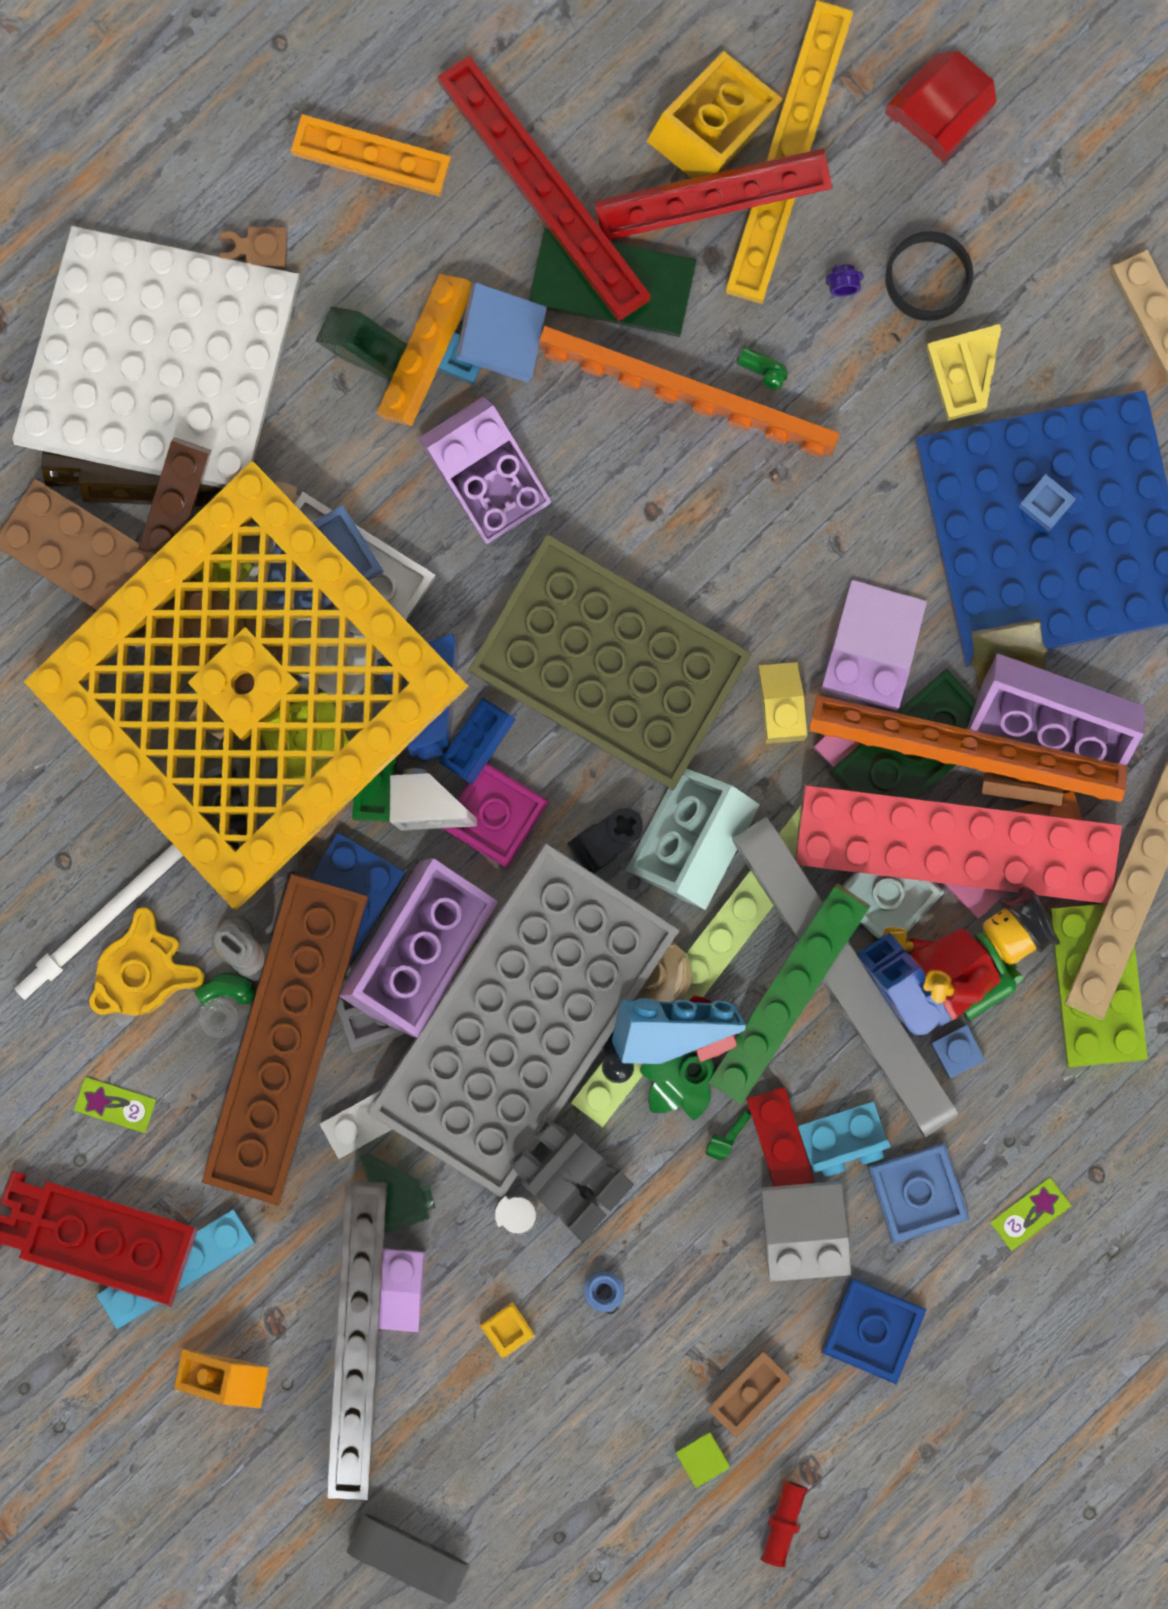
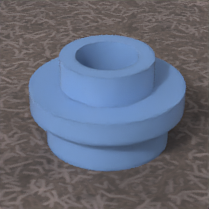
M600 1271L590 1276L584 1287V1296L590 1307L600 1312H608L617 1308L622 1302L624 1286L617 1275L608 1271ZM600 1284H608L612 1288V1294L609 1298L601 1299L597 1296L596 1289Z

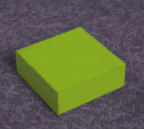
M710 1431L675 1451L695 1488L731 1468Z

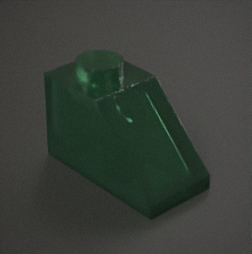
M333 306L315 340L341 359L391 381L407 346L405 342L360 311Z
M371 1153L360 1156L367 1181L387 1183L384 1233L432 1218L430 1210L436 1209L430 1186L422 1187L420 1179Z

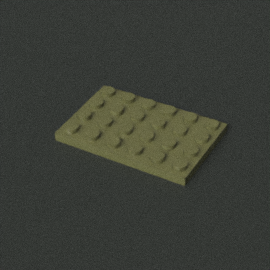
M547 534L467 672L673 791L752 653Z

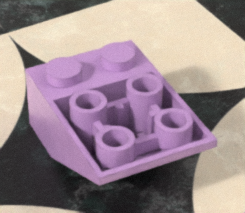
M481 397L418 438L419 443L486 545L552 503L496 408L484 397Z

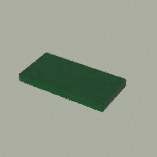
M544 228L529 301L546 306L547 310L681 337L697 259L611 242L651 295L649 302L618 322L549 229Z
M946 668L896 713L967 729L976 700ZM861 743L831 769L829 774L844 790L919 799L953 769L956 764H946L930 758L906 755L899 751L877 746H867Z

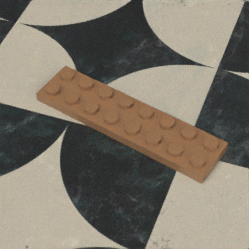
M35 478L0 532L1 551L96 610L104 605L155 555L154 552H145L138 549V542ZM193 577L189 582L200 581ZM185 591L184 610H202L203 591ZM212 591V610H229L230 600L220 593ZM175 596L160 610H174ZM157 618L156 638H173L174 619ZM184 619L183 638H200L201 619ZM211 619L210 638H228L229 619ZM238 619V633L246 627L256 637V619ZM266 623L265 638H283L281 631ZM146 624L136 633L140 638H146ZM155 646L172 657L173 646ZM183 646L182 664L185 666H199L200 646ZM210 646L209 661L224 646ZM265 646L282 664L283 646ZM242 674L235 682V690L238 694H247L254 686V678L251 674Z

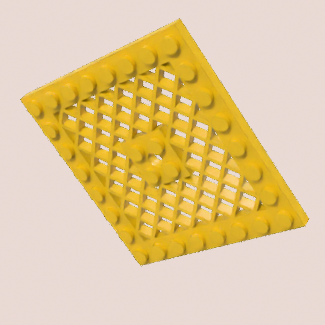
M253 461L232 479L24 681L228 905L236 911L469 687ZM254 519L260 527L246 526ZM242 536H260L259 554H241ZM269 536L286 554H269ZM232 541V554H218ZM214 563H231L230 582H213ZM241 563H259L258 582H240ZM268 563H286V582H268ZM296 565L313 582H295ZM204 568L203 582H189ZM185 591H203L202 610H184ZM212 591H230L229 610H212ZM240 591H258L257 610H239ZM267 591H285L284 610H266ZM295 591H313L312 610H294ZM322 592L339 610H321ZM175 596L174 610H160ZM157 618L174 619L173 638H156ZM184 619H201L200 638H183ZM211 619H229L228 638H210ZM238 619H256V637L246 627L238 633ZM266 619H284L283 638H265ZM293 619H312L311 638H293ZM321 619H339V638H320ZM349 620L366 638H348ZM146 624V638H132ZM128 646H145L144 666L127 665ZM155 646H173L172 666H154ZM183 646H200L199 666H182ZM210 646H224L209 661ZM265 646H283L282 664ZM292 646H311L310 666H292ZM320 646L338 647V666H319ZM348 647H366V666H347ZM375 647L393 666H375ZM118 651L117 665H104ZM100 674H117L116 693H99ZM127 674H144L143 693H126ZM154 674H171L170 694L153 693ZM181 674H196L187 683L198 694H180ZM242 674H251L254 678V686L247 694H238L235 690V682ZM291 674H309V694H294L302 685ZM319 674H337L336 694H318ZM346 675H365L364 694H346ZM374 675H393L392 694H374ZM402 676L409 682L403 690ZM88 679L89 690H87L83 685ZM98 701H115L114 718ZM125 702H143L142 721H125ZM153 702H170L169 722L152 721ZM180 702H197V722H179ZM290 702H308L307 722H289ZM318 702L336 703L335 722H317ZM345 703H364L363 723H345ZM373 703H389L373 718ZM207 704L224 722H206ZM280 707V722H265ZM124 729H141V745L139 746ZM151 729L169 730L168 750L150 749ZM179 730H196L195 750H178ZM206 730H224L223 750H205ZM261 730H279L278 750H260ZM289 730H307L306 751L288 750ZM316 731H335L334 751H316ZM344 731H360L344 746ZM233 732L243 741L251 735V750H233ZM150 757L167 758V775ZM177 758H195L194 778H176ZM205 758H223L222 778H204ZM232 758H250L249 778H231ZM260 758H278L277 779L259 778ZM288 758L306 759L305 779H287ZM315 759H331L315 774ZM177 786H194L193 803ZM204 786H221L220 806H203ZM231 786H249L248 807H230ZM259 786L277 787L276 807H258ZM286 787H302L286 802ZM203 814H220L219 832ZM230 814H248L247 835H229ZM257 815H273L257 830ZM229 842L244 844L236 851Z

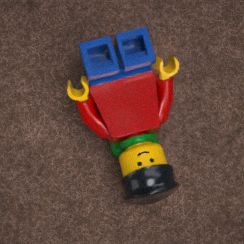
M1024 886L1020 888L1018 896L1011 899H1001L1000 902L1004 909L983 923L984 933L979 932L975 934V939L965 929H958L934 941L910 938L909 941H906V929L886 927L883 937L856 955L892 1011L912 1033L917 1035L929 1033L938 1023L943 1026L961 1014L970 1022L1015 992L1016 985L1024 978L1017 970L1016 962L1035 950L1041 953L1050 944H1060V940L1043 905L1032 889Z

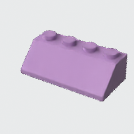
M997 653L982 682L967 729L1127 766L1144 735L1145 706Z
M436 859L419 861L342 988L339 997L368 1016L412 1037L418 1038L498 901Z

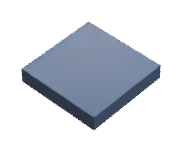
M474 283L470 288L455 359L529 382L533 377L539 339L547 307L479 283Z
M945 1143L868 1166L892 1244L970 1220Z

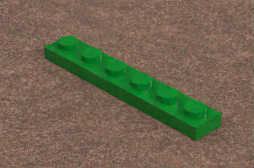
M839 884L834 886L749 1018L745 1030L738 1035L735 1040L737 1047L728 1051L708 1083L741 1105L743 1104L871 907L870 904Z

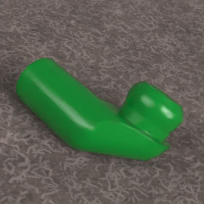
M744 346L737 365L763 375L762 381L767 388L772 390L780 389L783 386V381L788 379L786 366L765 354Z
M226 972L218 974L194 990L203 1007L222 995L235 998L239 1005H246L255 997V990L251 987L252 982L249 979Z

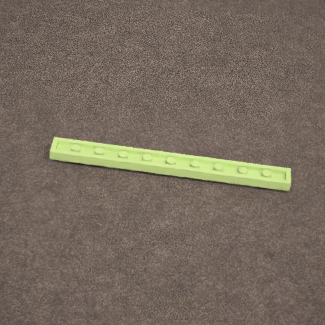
M802 804L779 833L794 859ZM751 870L686 953L692 967L690 987L683 1000L689 1001L693 994L703 997L773 907V904ZM601 1063L571 1103L603 1127L643 1076L640 1073L642 1063H634V1072L631 1078L619 1084L612 1083L605 1078Z

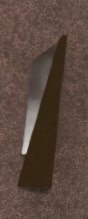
M46 451L42 452L41 470L46 486L80 485L83 502L152 505L160 475ZM202 484L195 507H201L209 503L211 494L213 492H220L223 488Z

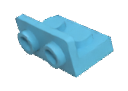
M874 1101L797 1126L812 1172L822 1171L823 1177L845 1171L844 1163L859 1158L861 1165L884 1158L882 1150L891 1148L889 1140L886 1139Z

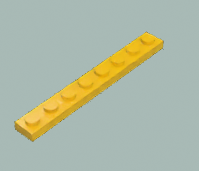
M816 0L766 161L811 151L854 11ZM796 197L751 208L727 284L726 294L763 305Z

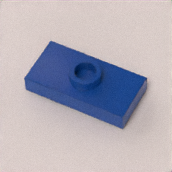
M482 697L439 763L472 785L516 719Z

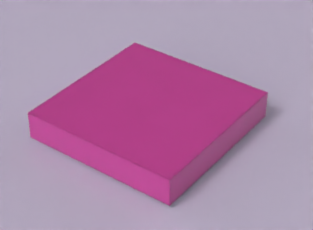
M486 763L472 785L467 783L457 799L477 818V826L441 829L508 870L547 808L549 801Z

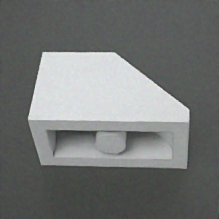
M410 768L403 770V775H390V822L401 831L477 826V818L440 782L427 773V770Z

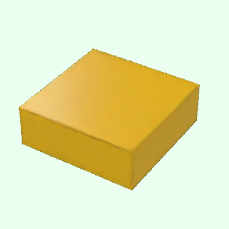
M514 1302L480 1324V1327L502 1359L536 1336Z

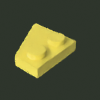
M1000 324L927 344L926 350L947 421L986 410L996 361V351L1001 334Z

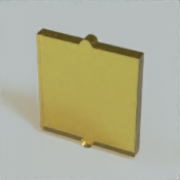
M1039 619L971 632L974 657L971 658L970 662L975 668L978 692L997 653L1045 670L1044 654L1047 653V648L1042 641L1041 622Z

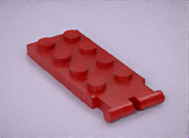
M11 1171L0 1201V1205L12 1208L9 1217L0 1215V1249L4 1245L20 1250L19 1258L24 1261L172 1307L198 1232L197 1228L46 1181L44 1189L24 1183L27 1175Z

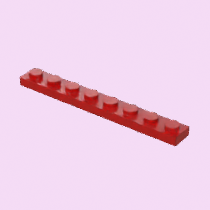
M468 56L439 75L438 83L616 320L619 322L649 302L650 293L473 59Z

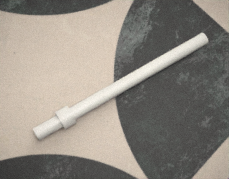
M172 844L51 955L45 954L35 964L37 968L14 988L15 991L26 1000L48 979L50 981L54 980L63 971L61 967L174 865L183 856L182 853Z

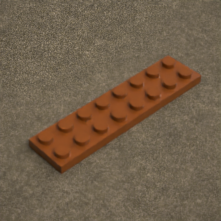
M296 874L290 875L202 1183L271 1204L279 1205L281 1203L340 1000L339 994L345 983L369 896Z

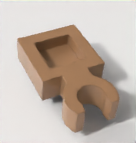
M248 227L247 238H240L238 234L232 231L220 233L221 242H232L235 244L232 252L219 253L220 258L235 261L246 258V263L286 270L287 228Z

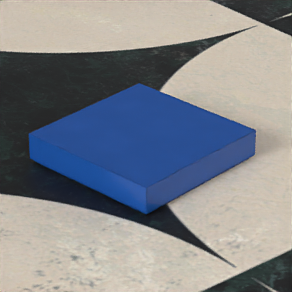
M851 1277L821 1353L897 1384L927 1309Z

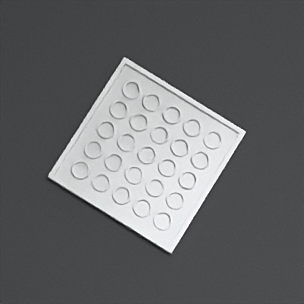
M72 226L12 440L14 445L161 476L171 440L177 437L212 450L202 484L224 488L251 461H254L300 282L299 274Z

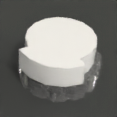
M514 1193L513 1195L505 1196L499 1201L495 1210V1220L497 1226L505 1230L506 1234L522 1237L523 1235H529L537 1227L540 1221V1211L538 1210L537 1202L532 1200L531 1196Z

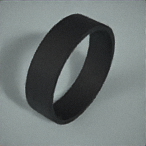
M925 231L907 237L893 251L886 269L885 282L888 295L894 305L911 318L922 321H935L950 316L964 303L972 286L973 266L968 252L956 239L941 232ZM921 242L939 243L951 249L960 258L966 272V287L962 296L951 306L937 311L920 310L905 302L897 293L892 280L893 263L904 249Z

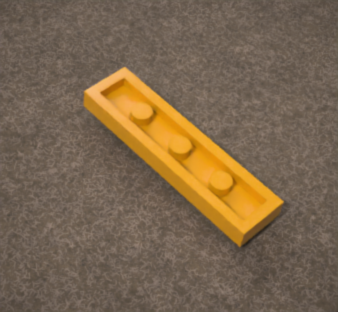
M303 114L301 115L290 150L293 156L438 197L441 196L451 163V156Z
M439 273L376 412L385 420L408 426L413 425L467 306L470 288L473 285L465 278Z

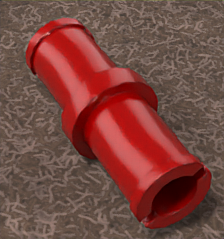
M791 1481L782 1482V1489L775 1513L769 1516L767 1522L771 1527L763 1554L760 1557L761 1561L776 1567L783 1568L786 1566V1559L794 1533H799L801 1526L798 1523V1518L805 1494L808 1491L807 1487Z

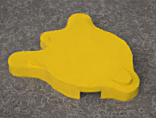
M140 907L133 914L128 932L121 939L109 945L98 959L94 990L89 998V1005L99 1015L112 1013L131 1016L148 1014L162 1006L173 993L183 989H197L203 985L205 975L199 967L174 963L173 956L180 949L179 940L173 936L160 933L157 929L154 912L147 907Z

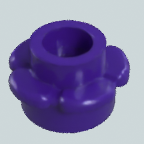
M850 264L835 266L831 270L832 273L826 276V284L830 288V294L839 297L850 296L860 292V281L864 278L863 273L857 272L855 267Z

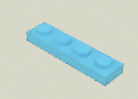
M236 1209L229 1211L197 1232L177 1292L256 1243ZM110 1287L96 1295L116 1329H120L159 1304Z

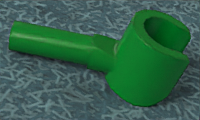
M743 1111L729 1129L725 1138L713 1134L705 1152L706 1155L717 1160H724L731 1152L734 1141L751 1118V1115Z

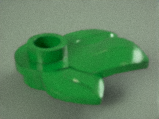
M692 1051L661 1064H642L640 1073L647 1079L654 1081L648 1097L650 1111L652 1113H666L682 1106L685 1113L692 1120L700 1117L708 1108L711 1100L708 1082L714 1072L711 1058L700 1062L696 1053ZM692 1062H698V1071L695 1074H687V1066Z

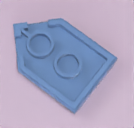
M343 505L313 522L368 581L384 572ZM277 544L275 545L273 554H286ZM271 563L268 582H286V563ZM296 565L295 582H313ZM267 591V601L285 605V591ZM295 591L294 608L312 610L313 591ZM323 592L321 610L333 603Z

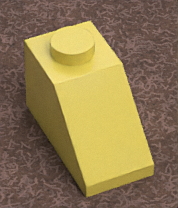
M798 662L758 665L765 744L805 741L808 734L804 694Z

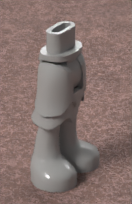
M242 917L225 919L213 936L212 948L214 952H217L223 962L232 965L238 975L252 981H260L271 943L258 944L253 938V927L248 920Z

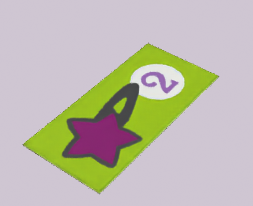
M85 1077L74 1111L146 1134L156 1099Z
M1049 1177L992 1220L990 1224L1012 1252L1072 1205L1051 1177Z

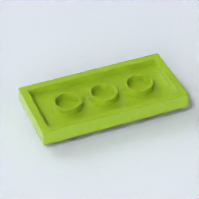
M1106 904L1049 909L1050 922L1060 940L1059 945H1052L1066 1068L1148 1060L1135 945L1105 1017L1102 1020H1098L1064 1004Z

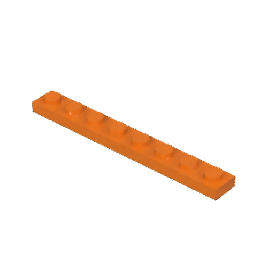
M544 326L539 339L540 350L545 351L544 356L550 360L563 364L570 360L581 364V369L588 374L602 377L604 373L618 378L617 382L620 385L629 389L639 390L641 386L655 391L654 396L662 401L675 404L679 400L692 405L691 410L703 416L713 417L715 413L729 418L728 423L736 428L750 430V427L765 431L764 436L772 441L786 444L787 440L798 443L802 445L801 449L804 452L813 456L823 457L824 453L832 456L840 435L836 431Z
M816 695L809 731L821 733L824 736L838 737L860 742L867 746H877L899 751L906 755H917L946 764H956L977 769L985 773L991 772L1013 777L1020 781H1030L1091 795L1098 799L1122 802L1126 791V765L821 695Z

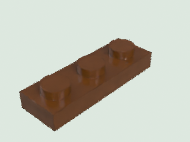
M177 437L171 440L138 549L156 554L191 520L212 450Z

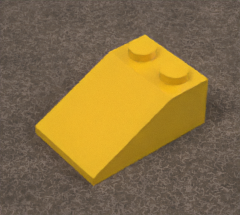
M723 51L662 113L646 142L690 178L723 172L777 109L783 98Z

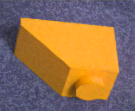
M182 1349L174 1389L223 1405L261 1408L269 1368L244 1360Z

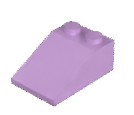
M851 580L819 693L896 713L900 707L927 601Z

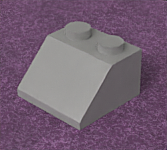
M841 1181L761 1188L765 1257L770 1282L851 1275L849 1238Z

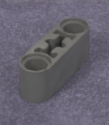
M364 1513L346 1550L354 1558L447 1603L453 1602L470 1566L461 1558Z

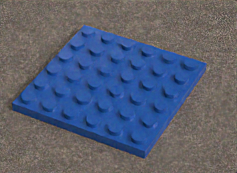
M1146 390L916 438L915 443L965 667L993 662L997 653L1013 658L1168 625V484ZM1045 474L1076 498L1074 503L1050 531H1047L1019 508L1022 501Z

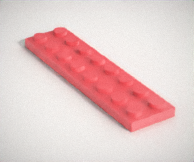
M804 785L795 860L801 866L1019 893L1020 888L1027 886L1036 895L1106 904L1114 888L1122 825Z

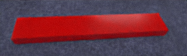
M822 148L595 201V209L601 230L609 240L826 191L833 189L825 150Z

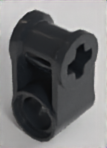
M620 808L599 823H595L568 842L567 845L580 864L595 874L640 838L643 831L642 820L634 810ZM621 816L626 821L632 818L636 822L632 826L634 834L630 837H627L624 833L617 835L614 832L618 827L616 820Z

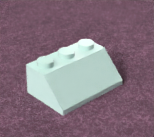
M686 768L676 788L673 791L670 789L666 791L625 871L680 900L706 910L737 851L732 838L749 828L760 804L732 785Z

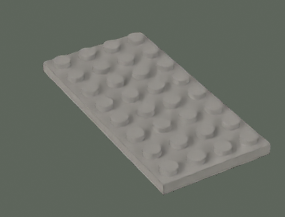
M544 842L438 1002L418 1038L413 1040L368 1108V1114L503 1198L518 1176L509 1163L510 1160L523 1147L531 1154L540 1142L535 1136L537 1130L546 1120H555L615 1029L621 1000L635 999L680 930Z

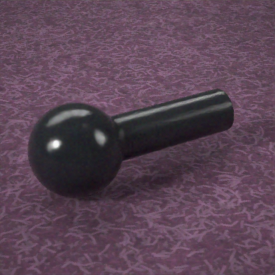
M613 1031L602 1047L606 1056L602 1063V1072L607 1080L619 1084L631 1078L634 1072V1063L621 1062L612 1043Z

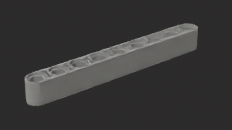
M764 817L733 837L732 841L798 943L822 907L823 902L767 817ZM847 942L822 982L919 1132L926 1138L958 1117V1112L851 945Z

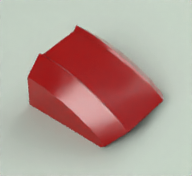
M960 51L938 53L888 103L885 114L896 123L899 122L931 149L932 154L944 163L997 103L994 80Z

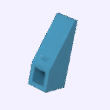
M639 998L636 1001L621 1000L612 1043L622 1063L661 1064L745 1030L746 1024L735 1004L725 1001L693 1003L683 999L674 1002L653 1001L647 998Z

